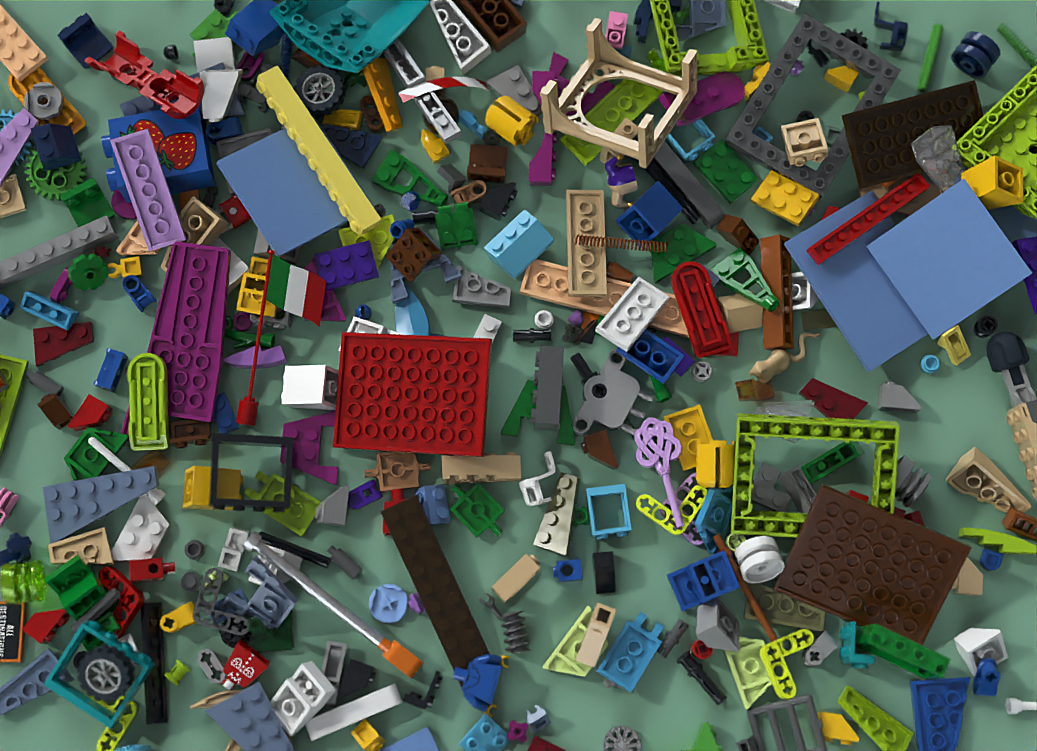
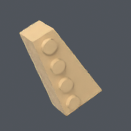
M507 452L504 455L488 453L484 457L442 456L444 485L457 483L521 481L520 455H516V452Z

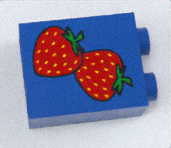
M199 106L191 115L183 119H174L162 110H156L108 120L110 135L102 136L101 140L106 158L113 157L115 168L106 169L107 181L112 192L119 190L126 203H131V199L110 140L145 129L150 131L171 195L216 186L206 122L203 119Z

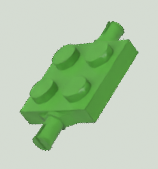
M215 9L190 33V36L195 41L228 37L225 35L230 20L238 12L235 11L227 18Z

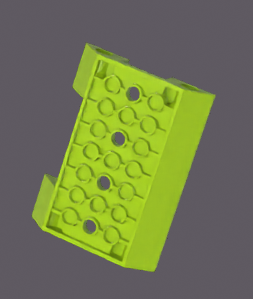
M1037 65L952 146V150L967 169L994 155L1023 168V202L1012 206L1022 215L1037 219V153L1032 154L1029 148L1037 147Z

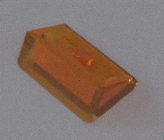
M150 450L129 468L135 470L157 466V472L159 473L170 464V461L160 450Z

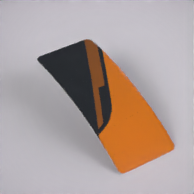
M584 312V321L581 324L578 341L588 344L593 343L599 318L598 314Z

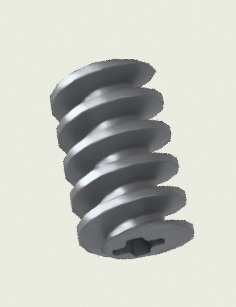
M524 611L506 613L500 617L501 620L506 621L501 625L502 628L508 629L503 632L504 636H509V638L504 640V643L510 644V646L505 648V651L511 652V654L531 651L529 648H524L529 643L528 640H523L528 633L522 632L527 625L520 623L525 620V617L519 616Z

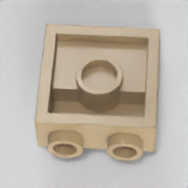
M819 118L781 126L790 165L802 166L811 160L821 162L828 156V147Z

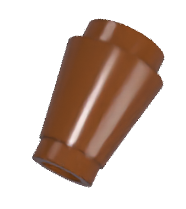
M609 261L606 266V276L608 278L630 283L633 276L632 272L615 261Z

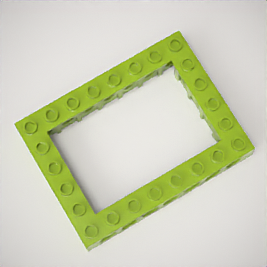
M737 413L731 534L797 537L808 514L752 510L756 436H764V438H768V436L784 437V439L804 438L806 441H809V439H824L825 442H829V440H843L845 443H849V441H862L865 444L875 442L871 505L894 514L900 425L897 421Z

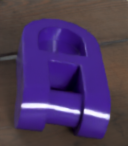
M370 480L351 490L348 494L347 505L354 510H358L382 498L383 495L375 487L377 485L375 480ZM369 490L371 495L366 498L363 492Z

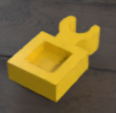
M139 256L120 259L121 265L115 263L107 265L109 269H116L114 273L109 274V277L112 279L118 278L121 274L123 279L128 275L143 276L141 258Z

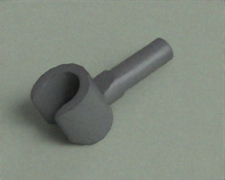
M486 593L489 597L488 602L485 603L481 598L480 602L490 608L500 620L502 615L494 605V598Z

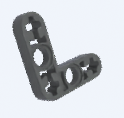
M216 567L210 568L204 575L193 613L194 621L200 625L236 635L246 634L249 631L248 618L215 609L223 581V572ZM216 571L219 579L214 581L213 586H217V589L205 587L206 583L208 585L211 583L209 574ZM206 590H210L214 594V598L210 602L203 599V593ZM205 610L206 615L212 616V612H215L213 624L209 623L211 620L209 618H204L203 621L200 620V616L197 613ZM219 615L227 617L228 623L225 626L217 624L216 620ZM231 617L235 618L233 621L235 623H240L243 620L247 628L239 631L238 626L232 625V629H229Z

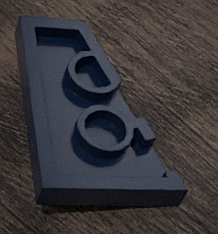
M325 124L323 126L324 132L338 153L362 168H365L383 138L382 135L350 130L335 125Z

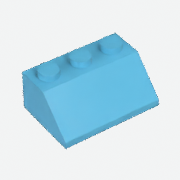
M524 209L484 249L490 260L515 280L555 240L541 223Z

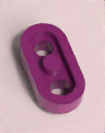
M247 51L244 53L236 69H243V72L249 70V73L242 74L241 80L249 81L255 76L265 59L264 52L257 54L259 56L257 59H253V56Z
M69 266L62 271L51 291L50 300L56 303L65 301L68 296V290L73 285V282L68 277Z

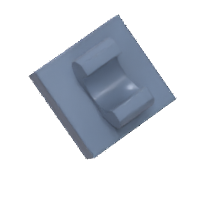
M538 705L535 706L537 712L531 715L529 711H526V720L534 733L551 723L543 708L540 709Z

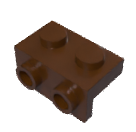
M193 419L170 422V444L176 446V448L188 447L187 444L194 443L195 446L207 445V442L212 441L210 422Z

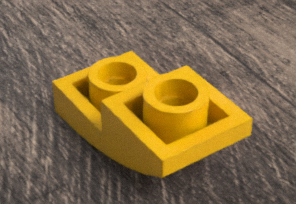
M769 62L764 65L760 64L754 69L752 81L744 87V98L747 101L753 96L770 68Z

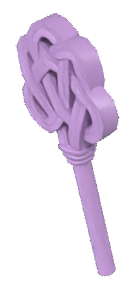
M647 418L641 425V428L637 429L634 434L635 442L638 446L636 459L643 467L650 468L655 466L657 468V472L663 478L676 527L681 528L684 526L670 478V461L672 462L680 457L682 446L680 441L674 437V430L670 423L656 418ZM654 437H657V445L653 441ZM648 445H649L650 448L655 452L654 455H653L652 452L647 448ZM673 445H674V446H675V451L672 453V448H673ZM643 454H645L649 460L643 459ZM660 458L663 459V466L659 461Z

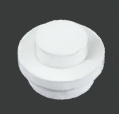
M547 310L539 311L534 319L536 326L540 329L550 328L554 320L553 315Z

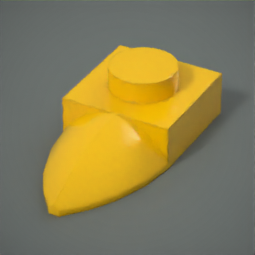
M422 129V144L432 162L436 164L448 157L450 152L441 138H438L437 135L429 130Z

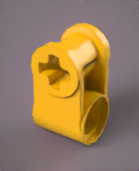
M193 601L164 615L160 620L161 628L168 633H175L195 624L196 622L193 618L195 605ZM169 619L172 620V621H175V622L172 624V625H173V628L168 627V626L166 627V625L169 623V622H168Z

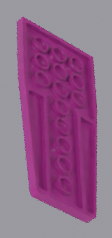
M175 242L173 244L147 353L156 354L161 357L167 366L168 416L213 422L223 362L231 251L227 248Z

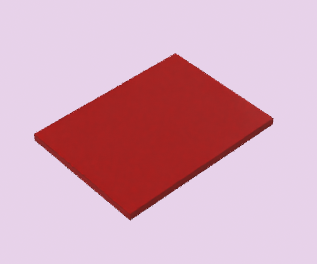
M342 332L333 448L484 457L492 339Z

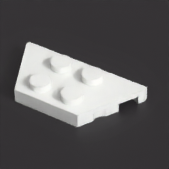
M147 493L140 496L112 549L114 561L154 558L170 527L169 522L161 514L157 506L150 502Z

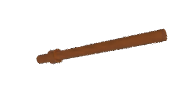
M720 534L713 536L720 550L719 552L725 551L737 581L771 642L775 641L778 637L747 582L743 579L741 571L731 555V549L729 546H726Z

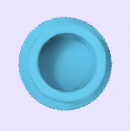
M926 355L922 358L920 365L924 372L932 374L940 368V361L934 355Z

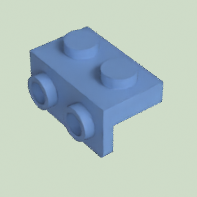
M444 484L423 486L415 490V495H417L430 525L451 522Z

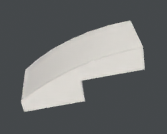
M230 527L225 546L221 552L218 563L219 567L238 571L245 551L242 545L249 538V531Z

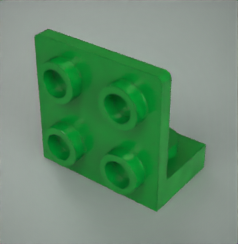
M94 178L59 195L62 202L68 207L78 227L106 215L109 219L115 216Z

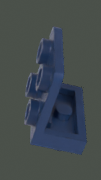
M87 13L79 16L69 27L63 28L57 35L63 45L84 69L90 68L84 61L86 58L91 57L99 61L113 50L111 42L97 28Z

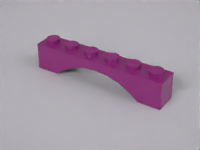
M532 71V92L541 107L540 91L542 87L546 86L549 80L557 82V89H559V77H556L555 71ZM553 132L552 135L544 133L541 147L535 157L529 162L528 181L530 185L552 186V180H556V169H553V162L557 160V151H554L553 148L554 143H557V132Z

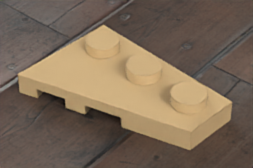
M105 527L47 545L50 561L53 565H63L77 554L87 565H115Z

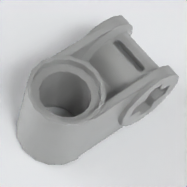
M823 630L803 652V663L810 667L821 664L839 646V643L826 630ZM812 653L815 654V656H814V659H815V660H813V661L810 660V658H811V655H810V654H812Z

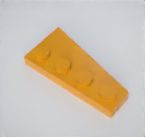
M376 58L362 70L386 131H397L403 128L387 58Z

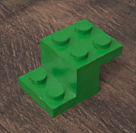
M78 554L44 578L46 583L58 594L63 608L76 621L108 593L100 582L99 576ZM115 602L111 607H109L95 621L103 617L108 612H112L113 610H115L118 606L117 602Z

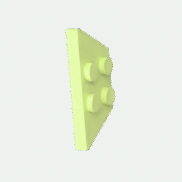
M589 606L586 607L542 666L543 669L583 677L590 671L592 666L576 661L592 616V610ZM606 639L604 641L599 657L609 645Z
M739 637V651L724 650L744 709H748L772 682L760 655V649L765 645L764 641Z

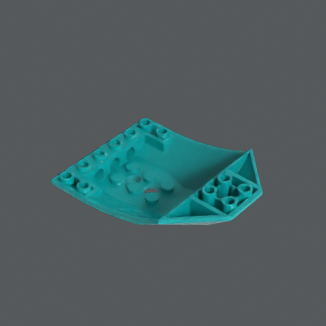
M284 0L271 9L270 14L298 48L324 66L358 73L381 55L408 29L430 0ZM348 22L351 23L353 26L344 27L343 23Z

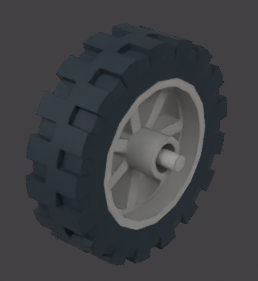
M317 65L315 68L310 67L306 72L303 71L301 77L297 78V84L294 86L295 92L311 116L318 115L319 117H324L326 114L331 115L334 110L337 111L340 104H343V98L346 96L345 85L337 71L331 70L330 67H322L321 65ZM323 81H327V82H328V83H326L324 86H322V82H323ZM333 85V91L326 90ZM315 95L312 101L308 99V96Z
M103 645L102 647H95L85 655L77 668L79 673L77 679L78 682H81L80 687L82 690L85 689L88 696L95 697L94 699L97 701L104 700V702H109L111 699L113 701L117 700L131 687L132 681L135 678V674H133L135 671L134 665H131L132 660L125 655L126 653L123 650L119 651L115 646L108 647V645ZM100 661L101 667L95 665L94 663ZM112 676L119 677L118 683ZM107 680L111 683V686L106 685Z

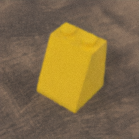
M994 155L961 173V180H966L987 210L1023 202V168Z
M194 465L185 470L183 509L217 510L213 509V506H208L210 467ZM218 468L216 498L242 500V496L239 494L240 487L243 484L241 470ZM225 507V510L233 511V507Z

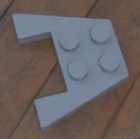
M689 0L690 25H675L678 42L725 26V0Z
M424 232V234L435 244V242L429 237V235L426 232ZM444 254L439 259L429 260L419 273L421 274L440 267L446 284L462 278L459 270L455 268ZM391 263V300L395 304L408 299L409 296L403 280L406 278Z
M255 556L245 572L261 581L262 584L248 603L229 592L220 608L224 610L230 608L236 611L235 614L241 616L247 614L252 617H259L263 620L264 624L278 628L295 606L298 599L261 559Z

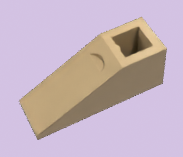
M598 602L596 603L576 661L595 667L616 609Z

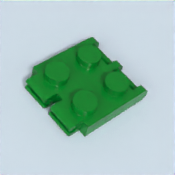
M467 202L454 204V211H451V205L437 207L438 213L435 214L441 251L452 247L461 248V246L470 244L478 245L473 210L468 208Z

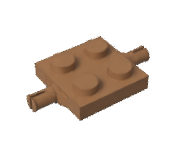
M379 452L376 453V469L364 470L365 478L377 477L380 484V492H387L394 489L419 488L418 477L420 471L431 470L430 462L419 464L416 459V453Z

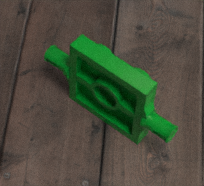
M458 483L452 488L459 496V499L450 508V511L476 538L489 528L497 537L503 532L497 526L496 521L505 510L479 483L467 491H464Z

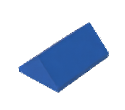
M647 329L644 330L627 352L620 347L616 349L617 353L663 384L670 379L685 356Z

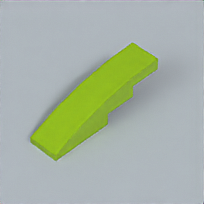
M967 527L958 529L959 537L978 538V545L998 546V553L1037 555L1036 545L1005 533Z

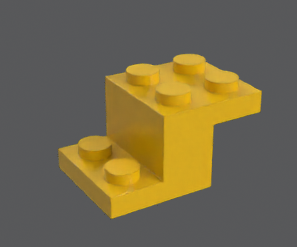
M252 256L249 273H243L236 307L237 311L260 315L268 259ZM266 300L264 316L275 318L277 306Z

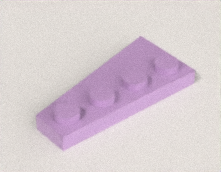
M25 108L0 131V188L6 175L11 171L16 158L20 156L25 143L32 136L31 128L37 127L39 121Z

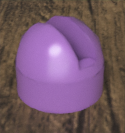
M577 309L567 321L574 326H579L583 323L584 316Z

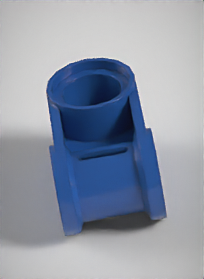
M230 117L223 121L211 123L206 129L208 140L214 145H217V139L221 141L244 134L239 117Z
M128 275L123 279V288L141 312L152 302H157L147 287L145 288L136 276ZM131 282H137V286L134 289H129Z
M984 658L979 662L976 676L973 680L974 695L996 696L1000 673L996 670L997 664L994 659Z

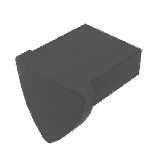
M452 164L442 165L437 171L449 183V194L455 189L460 188L467 179Z

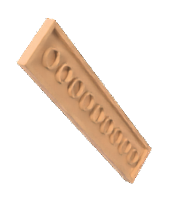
M536 259L526 268L520 294L606 316L632 284L606 277V297H568V267ZM664 292L670 296V299L648 325V328L689 338L675 295Z

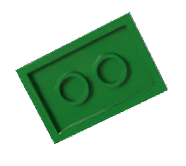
M722 139L693 163L729 204L733 203L759 180Z

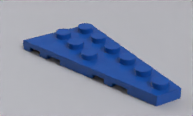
M971 677L910 681L918 751H955L963 719L964 703L967 698V687Z

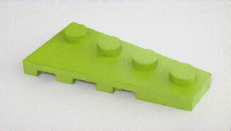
M847 685L843 689L837 703L883 751H906L914 733Z

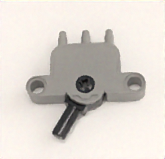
M616 349L612 350L598 375L596 371L594 373L591 371L580 353L574 354L570 359L583 378L581 383L584 386V402L572 425L573 432L578 436H584L588 433L592 424L595 423L610 431L621 429L628 434L634 435L636 430L624 423L628 413L643 418L645 413L632 405L637 396L652 402L654 396L640 389V385L635 378L621 371L626 358L617 353ZM613 356H619L621 358V362L614 363L611 360V358ZM596 389L598 391H603L602 396H600L599 394L595 395ZM578 422H584L587 428L585 430H579L577 429L576 424Z

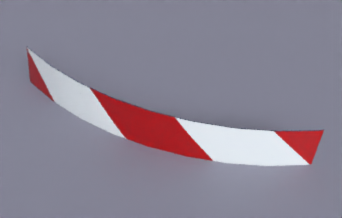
M444 77L417 84L398 94L404 103L424 93L448 87L468 86L490 90L484 81L475 78Z

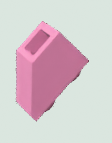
M610 11L605 38L613 48L622 49L628 14Z

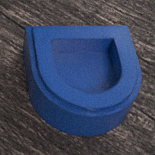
M984 548L980 557V564L987 571L996 570L1000 567L1004 554Z

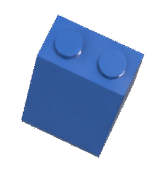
M253 0L230 20L225 35L252 56L279 44L284 30L270 14V10L278 4L273 0Z
M657 181L629 206L615 222L632 240H646L648 242L657 236L679 214L683 207Z

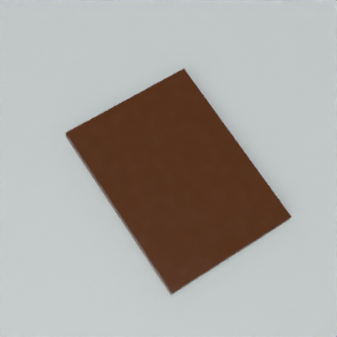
M822 484L784 563L785 567L778 575L773 590L847 621L855 622L859 626L876 623L923 645L971 550V546Z

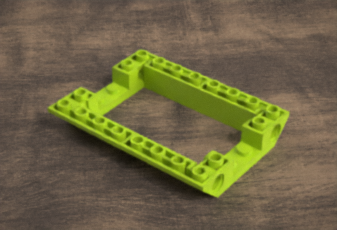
M650 0L666 71L672 75L682 77V60L689 50L680 52L669 0ZM727 0L738 46H731L726 53L699 55L698 49H694L697 51V75L741 72L769 61L754 0Z

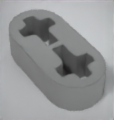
M203 649L198 653L197 661L208 679L215 684L222 683L227 678V675L222 671L224 666L216 653L210 649ZM204 653L208 655L211 654V657L209 659L212 665H209V663L206 661H202V659L204 658ZM213 667H215L217 671H222V674L220 675V680L218 678H213V676L215 675L212 669Z

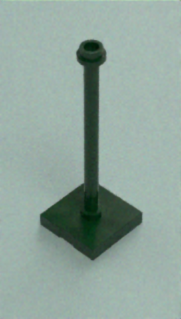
M293 610L289 612L278 628L264 624L263 620L259 617H252L248 622V629L252 632L253 649L257 652L293 650Z

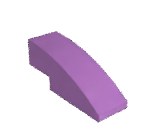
M259 345L256 369L276 367L288 363L281 345L265 351ZM255 346L223 358V360L230 367L252 369Z

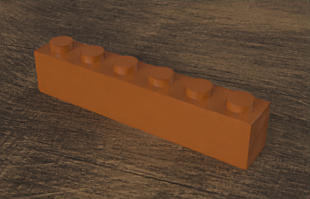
M778 234L760 239V269L762 277L772 294L780 300L779 306L772 312L763 308L764 349L769 351L775 349H794L791 254L784 245L790 238Z

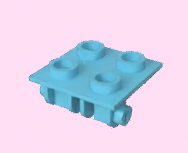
M484 714L458 745L465 751H502L511 740L508 739L507 733L488 715Z

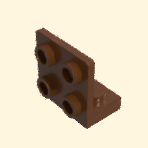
M471 144L469 166H467V180L505 183L507 147Z
M417 227L406 229L386 257L409 282H413L429 260L439 259L443 253Z

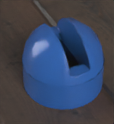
M359 305L356 309V315L358 318L368 320L371 317V309L367 305ZM361 308H365V316H362Z

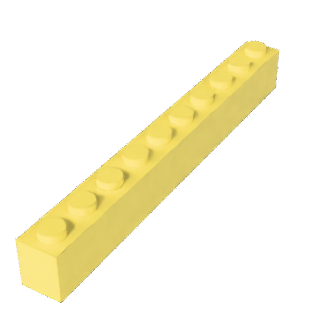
M278 65L259 74L256 82L258 91L264 94L268 106L274 109L278 121L284 124L289 137L295 140L299 152L305 155L309 167L315 170L320 183L326 186L330 198L336 201L340 213L350 222L351 229L360 237L378 227L382 219Z

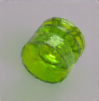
M34 560L32 563L31 561H25L23 567L20 562L3 564L0 584L2 597L7 605L23 603L24 598L28 603L34 600L36 602L44 600L46 595V581L44 578L46 574L41 560Z

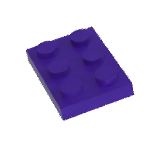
M369 240L314 254L319 276L326 281L325 292L379 278Z

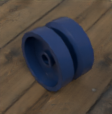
M971 31L967 32L960 45L956 47L951 54V59L960 71L973 78L980 79L987 75L992 65L1001 55L998 45L991 38L982 33Z

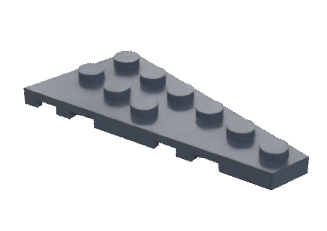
M157 466L43 487L50 544L73 535L76 531L91 525L112 513L115 509L158 487Z
M260 682L205 710L245 751H294Z

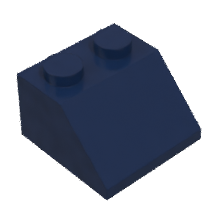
M49 123L31 128L44 171L82 161L71 126Z

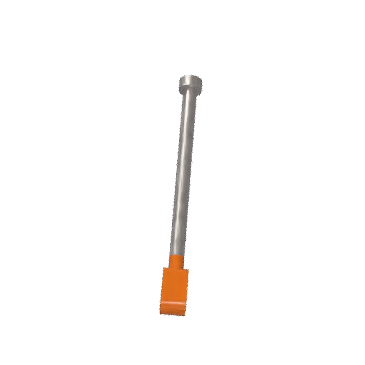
M256 531L250 535L242 545L244 549L248 552L254 550L384 652L382 656L411 679L414 677L424 662L394 640L391 643L263 543L260 540L262 536Z

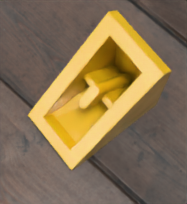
M847 65L827 69L824 75L825 81L848 93L859 72L851 67L850 69L847 68Z

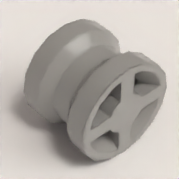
M704 361L696 363L691 372L692 378L698 383L706 382L712 374V367Z

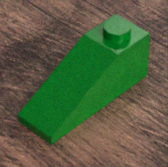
M844 441L802 466L801 469L810 484L865 453L858 441H849V443Z

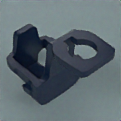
M877 1L874 26L893 31L891 43H881L880 49L892 52L902 51L906 43L908 23L902 21L891 23L879 20L880 2ZM903 39V44H897L898 40Z
M18 533L11 534L8 541H6L7 549L0 551V567L12 561H16L18 566L27 563L31 558L30 547L32 542L28 536H20Z

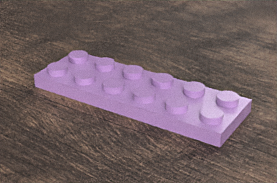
M149 129L110 140L148 250H156L172 245L175 242L187 240Z

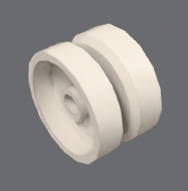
M759 536L749 539L740 544L735 550V557L740 566L741 574L748 583L769 581L778 576L785 567L776 541L772 537Z

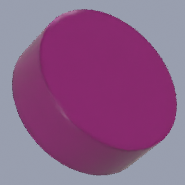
M246 312L237 313L233 317L234 327L241 332L248 331L252 327L250 315Z

